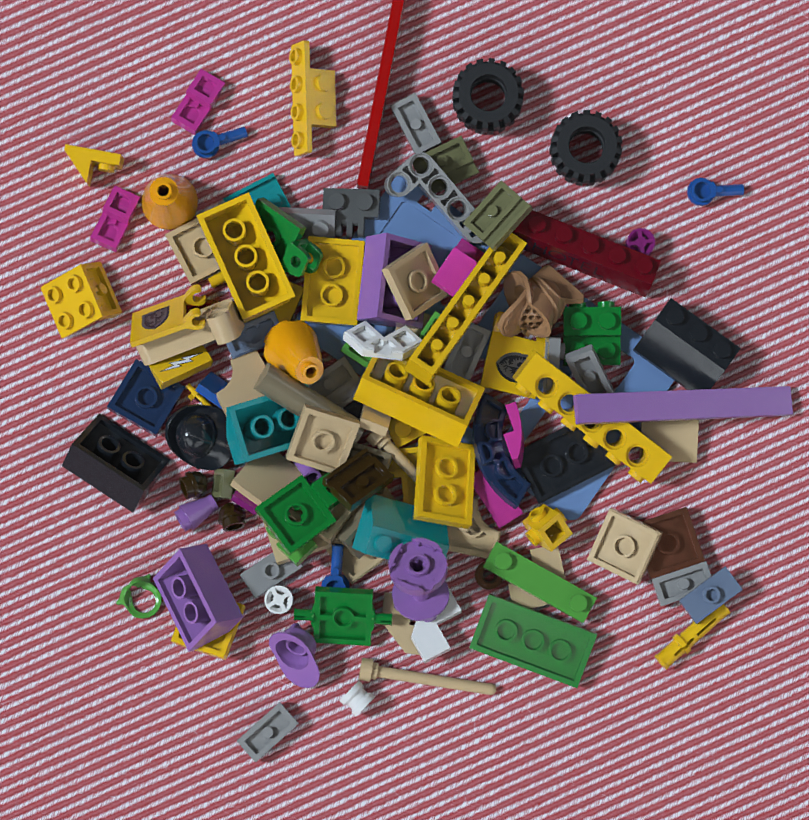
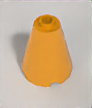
M164 174L148 183L143 191L141 203L143 212L150 223L160 229L172 230L193 219L197 212L198 197L194 186L186 178L176 174Z
M285 320L273 326L264 339L263 355L267 363H271L304 384H312L318 381L323 374L324 367L318 337L313 328L301 320L289 322Z

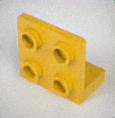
M101 261L80 264L41 287L61 338L69 337L98 320L114 318L122 314Z

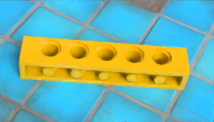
M511 233L495 252L490 247L487 249L413 352L404 370L428 386L500 285L505 275L517 261L527 242Z
M534 349L512 376L518 382L515 387L527 397L531 393L538 397L540 401L537 404L549 414H552L555 410L563 417L560 420L561 423L573 432L578 428L585 433L583 439L595 449L599 445L606 449L608 452L605 456L618 466L623 462L631 468L627 473L640 483L645 479L652 484L672 458L667 451L630 423H606L591 426L584 424L576 425L574 405L571 408L564 409L561 407V399L566 395L574 396L576 394L591 393ZM544 377H549L552 379V387L548 391H540L538 389V382ZM613 429L619 430V439L614 443H608L606 441L607 433ZM633 447L642 448V455L637 460H630L628 456L629 451Z

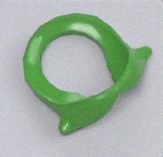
M148 574L134 578L130 584L123 587L116 604L124 605L134 617L144 619L157 613L162 603V596L158 588L150 581L151 575ZM132 586L141 587L154 594L156 603L151 611L142 613L135 609L130 591Z

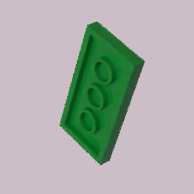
M489 593L469 648L578 688L597 633Z

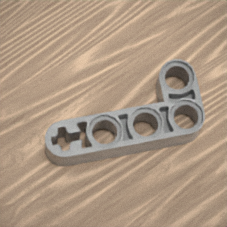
M427 153L413 154L385 179V190L392 197H403L416 186H419L464 240L472 244L483 242L477 236L471 237L469 235L471 231L464 224L462 227L459 222L467 219L475 208ZM416 158H422L427 163V169L423 174L416 173L413 169L412 164ZM395 176L402 177L406 184L405 189L400 193L395 192L391 187V181ZM436 179L443 181L445 184V192L440 196L435 195L431 190L432 182ZM454 201L460 202L464 207L463 214L458 218L450 213V205Z

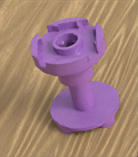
M425 538L412 539V542L404 545L403 543L399 544L392 551L388 563L390 577L394 583L392 589L394 608L402 616L410 620L432 622L437 618V615L444 611L449 602V589L445 581L448 571L445 555L438 544Z

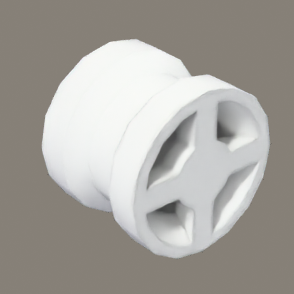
M274 586L266 592L264 602L270 612L283 614L292 608L294 597L288 588Z
M358 681L342 697L340 702L343 705H348L352 709V714L356 717L376 696L371 692H366L363 689V684Z

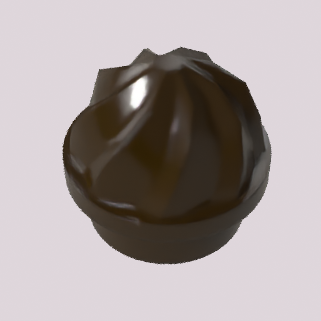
M188 471L185 473V476L179 478V485L186 499L192 497L198 499L207 491L208 480L200 472Z
M227 503L219 511L218 523L222 525L223 530L226 532L239 530L246 525L244 520L246 513L238 504Z

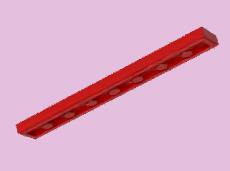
M405 0L392 1L357 181L359 189H369Z

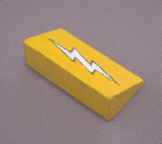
M201 345L148 366L162 390L211 367L213 360L204 346Z

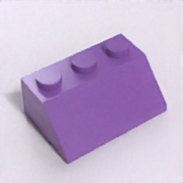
M390 233L366 236L357 320H366L368 323L379 326L403 327L406 325L408 328L413 329L423 328L424 312L412 320H405L381 270L419 244H422V242Z
M207 544L180 548L153 578L189 652L228 633L243 618L240 608Z

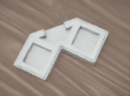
M366 320L345 331L343 334V340L361 356L399 361L410 357L422 341L406 325L384 337Z
M450 589L449 602L444 611L437 615L435 620L432 622H415L411 640L424 663L450 651V646L438 627L441 623L462 612Z

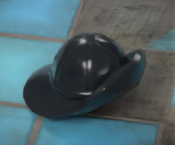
M201 404L187 405L174 412L166 422L165 438L169 448L178 458L198 469L217 470L222 468L232 456L226 438V415L221 409Z

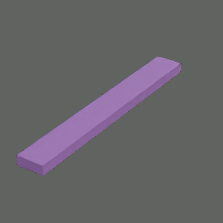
M790 386L576 394L573 396L576 425L790 416L793 414Z

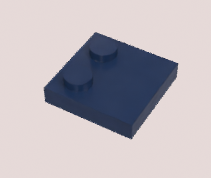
M136 359L107 405V409L157 437L185 391V386L177 382L161 390L149 366Z

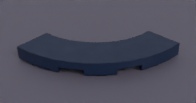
M484 393L478 403L473 421L472 437L475 456L479 468L490 487L503 501L516 509L531 483L516 471L504 453L502 440L503 424L507 413L505 405L489 394Z

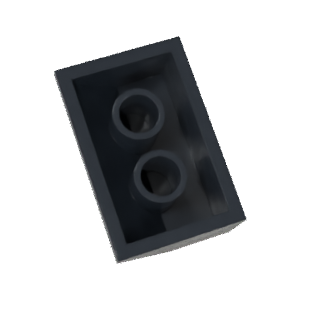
M670 298L633 351L685 389L701 390L711 389L741 348Z
M99 413L72 443L62 467L133 513L147 497L169 464L170 459Z

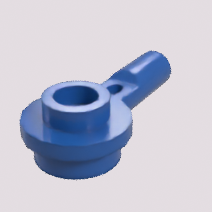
M244 126L218 135L208 130L200 131L193 137L192 149L201 158H211L217 154L221 145L248 137L246 128Z
M706 178L694 179L687 187L688 199L697 206L708 205L718 196L744 195L743 184L715 185L714 182Z
M332 544L331 573L323 579L321 587L350 588L347 577L342 574L343 544Z

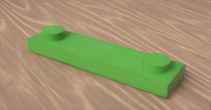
M498 542L494 544L482 568L581 623H584L597 597Z

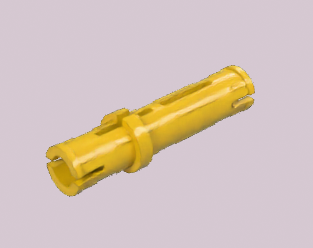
M723 604L699 623L695 624L693 622L679 635L675 634L672 637L673 640L654 657L667 670L684 653L688 654L691 652V647L731 612Z

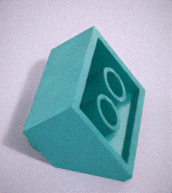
M266 396L226 407V438L234 464L246 463L287 450L300 417Z
M373 495L365 501L352 548L367 555L389 560L392 551L399 544L403 543L404 545L412 542V539L425 538L438 544L446 558L449 550L447 525L413 520L414 505Z

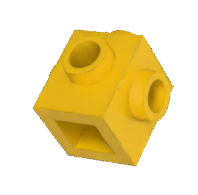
M544 504L534 508L529 513V516L522 521L527 529L525 535L534 546L540 545L551 552L573 534L566 524L567 520L558 508L552 509Z

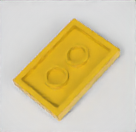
M308 236V240L320 248L323 258L316 272H305L300 320L308 323L342 326L358 325L357 312L365 241ZM309 253V255H310V257H311V260L309 261V263H312V262H313V256H312V254Z
M422 435L418 439L413 520L465 529L472 526L475 474L473 444L460 442L459 446L455 447L435 437Z

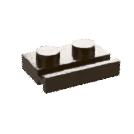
M367 448L326 475L322 481V485L324 487L327 486L331 493L350 512L393 482L394 474L375 456L372 457L368 453L369 450Z

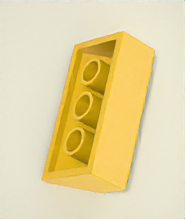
M249 192L196 215L244 323L270 313L296 297Z
M372 357L360 380L353 400L458 447L485 388L441 367L427 386L404 370L410 357L403 361Z

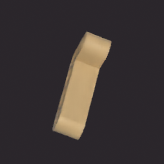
M232 298L200 309L201 315L193 318L197 321L203 318L206 320L205 327L200 330L183 329L136 346L143 364L147 366L214 340H216L218 345H222L238 338L245 324Z

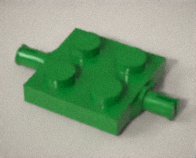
M316 586L315 602L312 609L294 608V620L311 621L316 643L371 646V634L374 625L392 626V613H375L373 589Z

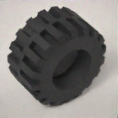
M489 58L487 62L479 59L476 64L472 65L470 63L464 71L461 70L457 81L454 83L452 97L454 111H456L459 121H463L465 127L469 130L470 128L475 129V133L481 134V131L487 132V135H491L497 130L500 133L505 130V127H510L521 112L524 97V88L521 85L522 80L520 76H516V70L513 67L510 69L506 67V62L496 63L494 58ZM482 83L496 84L505 94L504 103L501 107L492 111L479 109L471 100L472 90Z
M584 110L580 114L577 111L572 113L569 118L566 116L562 119L560 125H557L550 145L551 163L557 168L556 172L559 176L561 174L565 176L567 182L574 181L578 186L587 183L588 186H591L598 181L601 183L608 175L610 176L614 172L622 154V137H619L618 127L611 124L612 120L608 116L605 119L601 117L602 113L597 111L595 114H591L590 110ZM579 134L594 136L602 145L601 157L592 163H583L576 160L569 150L571 139Z

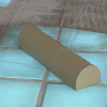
M271 363L266 364L253 388L298 417L301 415L304 404H308L360 420ZM359 427L352 447L358 442L365 429Z

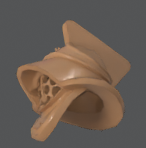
M550 265L543 266L530 279L521 271L514 270L506 274L503 281L504 295L509 308L503 313L497 326L501 334L506 337H513L521 331L528 337L529 335L541 338L549 337L552 326L562 315L566 304L583 303L584 294Z

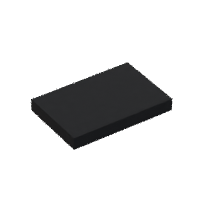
M565 426L524 447L520 469L525 479L531 483L530 488L538 504H541L615 466V463L605 456L608 451L600 445L595 449L583 439L585 433L578 428L573 432Z

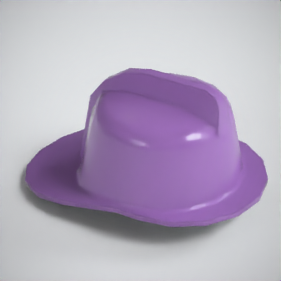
M298 623L292 624L284 632L274 633L269 639V646L286 678L299 687L311 688L315 686L319 681L320 671L314 658L316 652L314 637L302 629Z

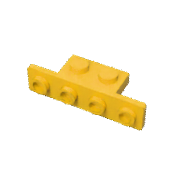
M305 40L292 45L289 53V61L292 65L290 90L293 103L291 107V118L293 120L291 144L294 148V156L298 157L312 152V127H336L335 71L310 68L309 41Z

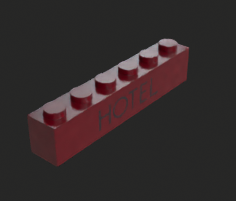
M533 210L512 232L527 242L524 248L525 251L645 298L661 263L659 259Z

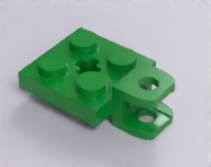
M264 197L258 198L255 207L266 232H273L275 235V241L272 242V245L285 274L288 272L293 276L300 277L304 275V272H316L323 258V253L319 247L308 239H302L307 227ZM309 253L313 256L312 263H309V261L311 260Z
M329 473L313 482L311 486L304 476L300 475L255 507L257 514L289 556L337 521L330 510L337 506L340 501L327 491V486L324 487L322 485L323 478ZM292 508L294 511L301 510L303 513L300 516L302 521H291L289 519V510Z

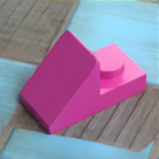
M462 238L457 246L452 249L431 282L454 297L482 258L484 252Z

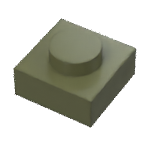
M214 470L212 497L231 499L232 494L236 490L230 486L235 478V470Z

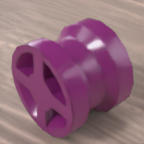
M638 228L629 234L625 246L650 255L655 247V238L649 230Z

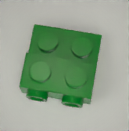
M600 301L598 302V307H586V302L569 304V307H565L563 311L565 354L592 344L602 366H620L621 307H615V302ZM564 357L563 366H568L566 358Z

